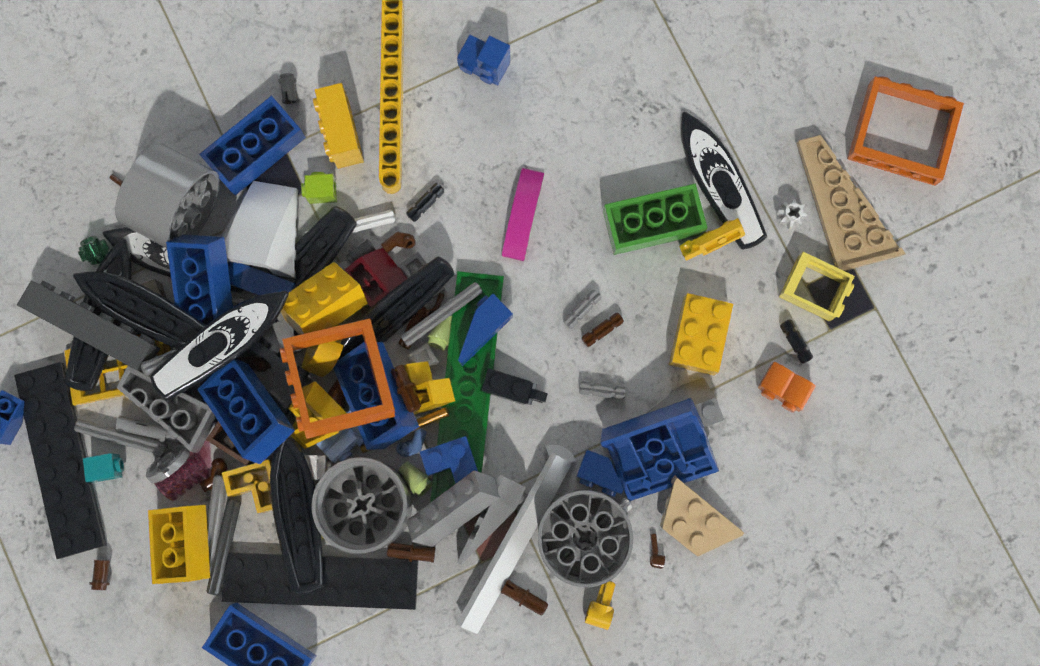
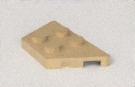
M674 475L671 481L673 484L669 497L667 496L665 504L666 511L662 515L660 523L663 530L697 557L743 536L744 532Z

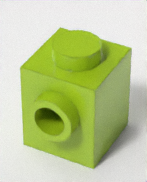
M312 172L311 175H305V183L301 184V192L309 204L337 202L336 179L333 174Z

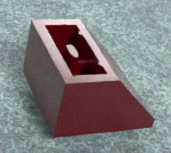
M383 247L361 256L344 269L346 273L360 284L370 307L407 279Z

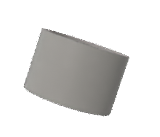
M155 144L137 158L126 174L116 200V219L120 224L167 248V241L181 235H198L206 224L217 200L220 186L219 175L210 168L164 144Z
M350 458L332 466L320 478L312 498V515L319 533L332 546L348 553H368L393 543L406 529L407 521L412 513V496L403 476L390 465L370 458ZM363 466V481H359L354 468ZM376 475L380 480V485L376 489H371L368 485V480L371 476ZM391 478L396 485L384 491V484ZM349 480H353L356 484V490L351 494L345 490V484ZM331 488L343 494L341 500L328 498ZM389 493L395 497V504L390 508L386 507L383 502L384 497ZM370 499L366 505L367 511L363 509L356 512L360 506L359 500L366 501ZM340 503L346 504L348 508L347 514L343 517L339 516L336 511ZM388 510L400 512L398 521L387 515ZM380 516L387 520V527L382 531L375 526L376 519ZM345 520L348 524L338 534L333 526ZM356 521L361 522L363 525V532L360 535L352 532V525ZM368 529H372L376 540L375 543L367 544Z
M574 490L557 498L543 515L538 529L539 552L546 567L561 581L577 587L599 586L614 579L629 561L633 548L632 526L622 507L609 496L595 490ZM591 498L601 501L595 514L590 513ZM561 505H563L570 516L567 521L555 513ZM581 506L586 509L587 515L583 520H576L573 517L572 512L575 507ZM600 514H607L611 520L609 526L605 528L599 527L596 523L597 517ZM557 524H565L568 527L569 532L565 537H558L555 534L554 528ZM622 524L624 534L609 535V529ZM577 528L585 533L590 531L589 537L594 545L587 541L580 542L581 535ZM606 539H613L616 542V548L612 552H606L602 548V543ZM547 541H561L562 546L549 551ZM575 541L580 545V548L575 545ZM565 548H569L574 552V558L569 562L563 561L560 557V552ZM603 554L614 561L608 569L600 558ZM586 557H596L598 559L597 567L594 569L586 568L584 565ZM575 561L581 562L579 575L570 572Z

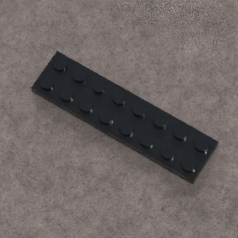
M62 362L14 375L19 398L24 401L23 416L56 559L107 546L92 482L85 481L83 458H86L81 434L74 430L77 417L72 404L70 387L64 383L66 370Z
M228 553L223 576L222 602L416 610L419 561L412 560V562H409L407 559L323 556L324 585L309 593H293L282 554Z

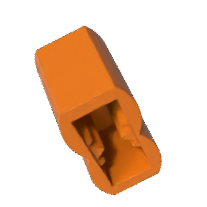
M773 362L760 382L758 389L762 391V396L772 401L774 398L782 402L781 406L784 409L794 413L795 410L798 412L803 410L816 385L783 365Z

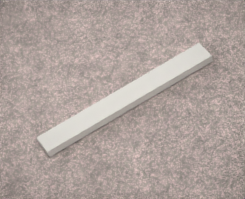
M551 453L456 624L461 628L478 634L572 465L570 462Z

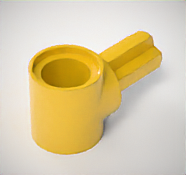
M609 581L600 585L596 601L589 603L584 623L609 630L614 613L613 607L610 606L616 586L614 582Z

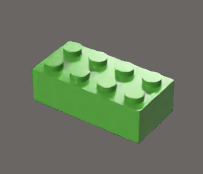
M696 183L605 204L603 208L613 255L699 236L708 228Z

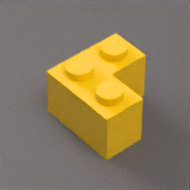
M428 361L405 364L411 382L416 385L414 389L421 403L420 410L413 412L414 414L425 413L455 401L450 379L433 380Z
M316 381L302 388L310 423L347 414ZM291 403L289 410L296 417H300L299 408L294 409ZM295 420L292 426L295 431L291 436L306 449L338 434L339 431L306 439L305 432H299L297 421Z
M265 460L261 464L254 463L222 472L227 496L235 497L252 492L257 513L272 511L270 496L272 460Z

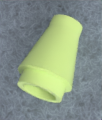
M449 316L431 330L427 336L429 339L427 344L438 350H445L446 346H449L452 316Z
M409 461L399 468V473L403 476L413 494H417L420 497L432 487L431 477L413 466Z

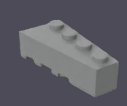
M127 366L116 387L139 408H142L150 415L155 422L164 427L170 435L179 440L190 452H200L217 419L206 402L185 392L178 394L170 400H165L154 389L150 375L145 376L143 372L135 370L130 366Z

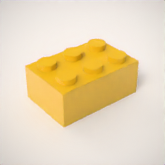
M338 83L314 89L316 98H313V104L320 118L318 124L321 134H323L326 141L323 142L330 162H334L338 169L363 163L364 159L350 102L343 84Z
M333 262L290 291L281 314L285 321L299 335L335 327L368 303L360 284Z
M687 293L683 297L669 365L713 376L718 374L733 303Z
M206 505L148 510L152 584L209 579L210 563Z

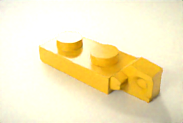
M737 218L726 221L721 227L713 231H706L699 238L692 241L688 240L679 247L687 261L700 254L705 256L745 236V232Z

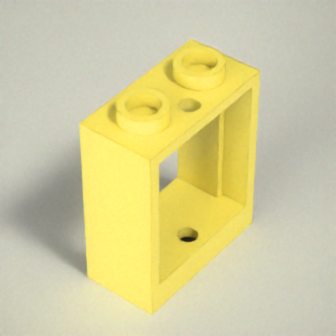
M802 252L797 257L779 298L827 321H831L836 317L839 318L845 307L842 304L845 296L849 297L854 288L852 281L855 276ZM806 267L840 283L828 310L794 294Z

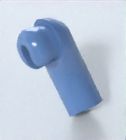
M423 429L416 430L412 440L404 443L400 442L397 445V453L402 457H409L419 453L427 431Z

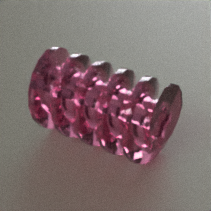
M193 452L194 459L189 457L186 460L187 464H183L163 481L154 483L166 498L176 501L178 498L177 494L184 495L186 489L191 490L194 487L193 482L196 484L201 483V476L203 478L209 477L207 464L199 453Z

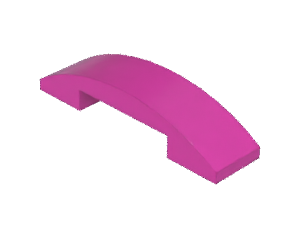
M524 168L521 170L505 236L502 257L520 261L525 260L544 178V173Z

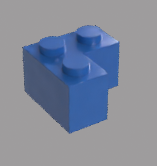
M469 35L457 57L458 66L464 73L469 75L473 73L479 76L483 82L489 85L493 83L498 86L510 65V45L490 35L486 42Z
M466 436L420 451L428 476L451 469L455 483H458L472 471L478 472Z

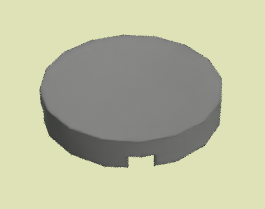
M183 444L170 448V454L166 456L164 454L160 455L148 467L146 478L151 483H157L169 477L186 462L190 456V451Z

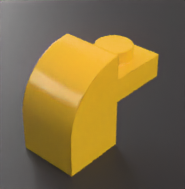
M342 339L307 347L302 368L320 377L327 375L334 368L344 346L341 344Z

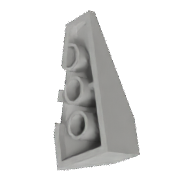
M704 378L681 385L647 412L649 413L692 398L704 427L724 420L717 399Z
M501 474L499 475L496 485L500 499L481 512L475 528L457 561L458 564L462 565L516 510L517 506L522 507L528 496L524 492L526 487Z

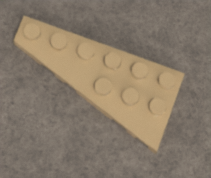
M818 135L799 140L796 144L834 266L847 271L905 255L904 250L896 244L892 238L894 236L889 229L886 230L879 220V215L861 190L856 188L850 180L848 172L844 171L837 162V157L822 136Z

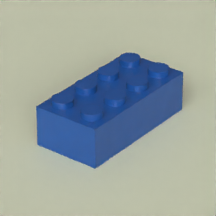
M271 95L199 155L213 171L218 173L221 181L236 196L306 137L300 127Z
M181 235L166 242L174 301L177 306L206 325L233 307L224 237Z
M363 342L339 359L333 368L351 412L381 405L365 342ZM377 342L393 401L395 417L357 426L367 450L386 449L419 427L414 413H410L407 410L401 394L397 393L398 387L391 374V370L394 367L382 342Z
M237 358L212 374L197 389L244 459L261 464L295 431L249 364Z
M239 603L229 605L202 646V649L228 666H311L317 655Z

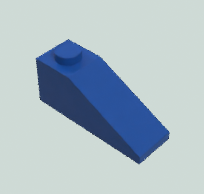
M494 294L490 297L484 296L477 303L478 308L473 316L458 359L462 366L513 318V313Z

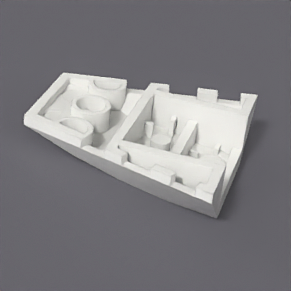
M257 181L252 182L220 236L225 238L227 262L268 268L273 275L295 279L297 188Z

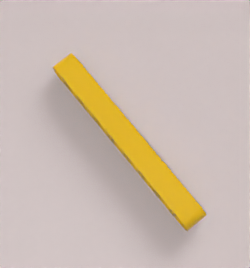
M382 0L379 182L382 189L388 194H395L402 187L404 6L402 0ZM391 4H398L396 8H389ZM391 25L398 26L395 30L388 29ZM391 46L398 47L394 52L387 51ZM390 68L398 69L393 74L387 73L388 69ZM391 89L397 90V93L393 96L386 94ZM390 111L397 112V115L393 118L386 117ZM389 133L397 134L393 140H387L386 136ZM389 155L396 156L394 162L388 163L385 161ZM394 177L396 182L393 185H386V179Z

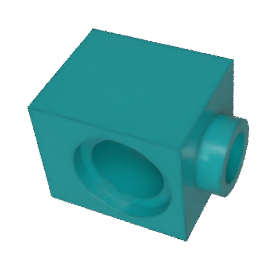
M110 453L83 458L86 482L95 483L123 478L124 462L120 458V454Z

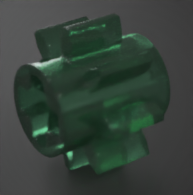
M90 236L80 242L81 247H79L80 251H78L82 262L87 260L91 265L101 263L110 248L105 239L99 240L97 236Z

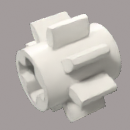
M796 199L789 205L784 201L781 204L784 210H778L776 215L781 216L779 224L784 223L788 225V230L794 224L800 227L802 225L800 219L807 217V214L803 213L805 205L797 204ZM794 212L795 216L790 217L788 213Z

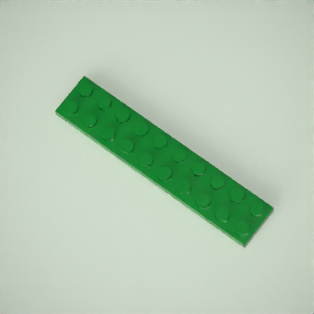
M457 271L455 296L473 283H477L480 286L482 293L452 314L445 378L450 379L455 401L441 406V409L447 408L449 416L440 419L437 446L466 436L478 472L482 473L491 395L480 392L486 368L494 370L498 333L465 365L462 366L458 359L473 316L478 308L477 303L484 296L490 297L492 294L501 301L504 276ZM451 469L433 474L430 503L456 484Z

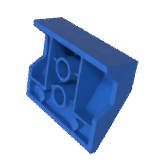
M692 398L602 429L600 443L602 447L608 449L615 463L617 476L629 501L671 488L673 485L671 481L674 475L683 483L719 472L704 426Z

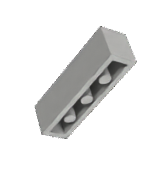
M472 471L409 518L407 525L411 541L433 547L500 499L494 477Z

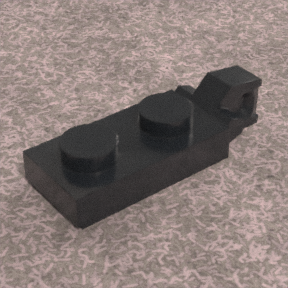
M486 368L480 392L522 405H532L533 401L539 403L546 402L548 395L546 392L536 390L537 384L532 383V381L490 368Z

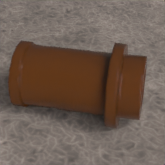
M94 560L92 582H89V585H92L91 590H106L107 585H110V583H107L109 560Z

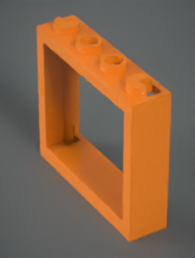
M875 76L868 84L847 159L936 186L944 179L964 103L957 101L954 97L936 95L931 90H919L907 83L899 84L892 82L887 77ZM878 92L950 113L935 168L863 146Z
M370 319L282 339L284 348L279 350L282 362H288L289 370L285 371L288 386L293 385L295 393L290 394L293 408H299L301 416L296 417L299 432L304 431L306 439L395 417L393 401ZM362 334L381 405L310 423L293 351Z

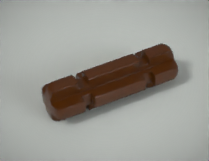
M426 307L416 312L415 316L409 321L404 333L425 319L428 310ZM402 338L398 342L401 347L408 350L412 346V344L407 346Z
M618 312L610 316L609 320H604L593 328L591 333L587 332L583 335L581 339L587 347H590L596 343V340L599 341L613 331L614 327L617 328L623 324L624 320Z

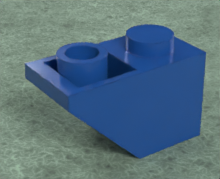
M4 390L0 392V444L11 445L23 423L24 401Z
M586 450L576 475L580 479L579 483L593 488L594 484L603 488L602 493L615 497L616 493L622 494L623 487L610 458Z

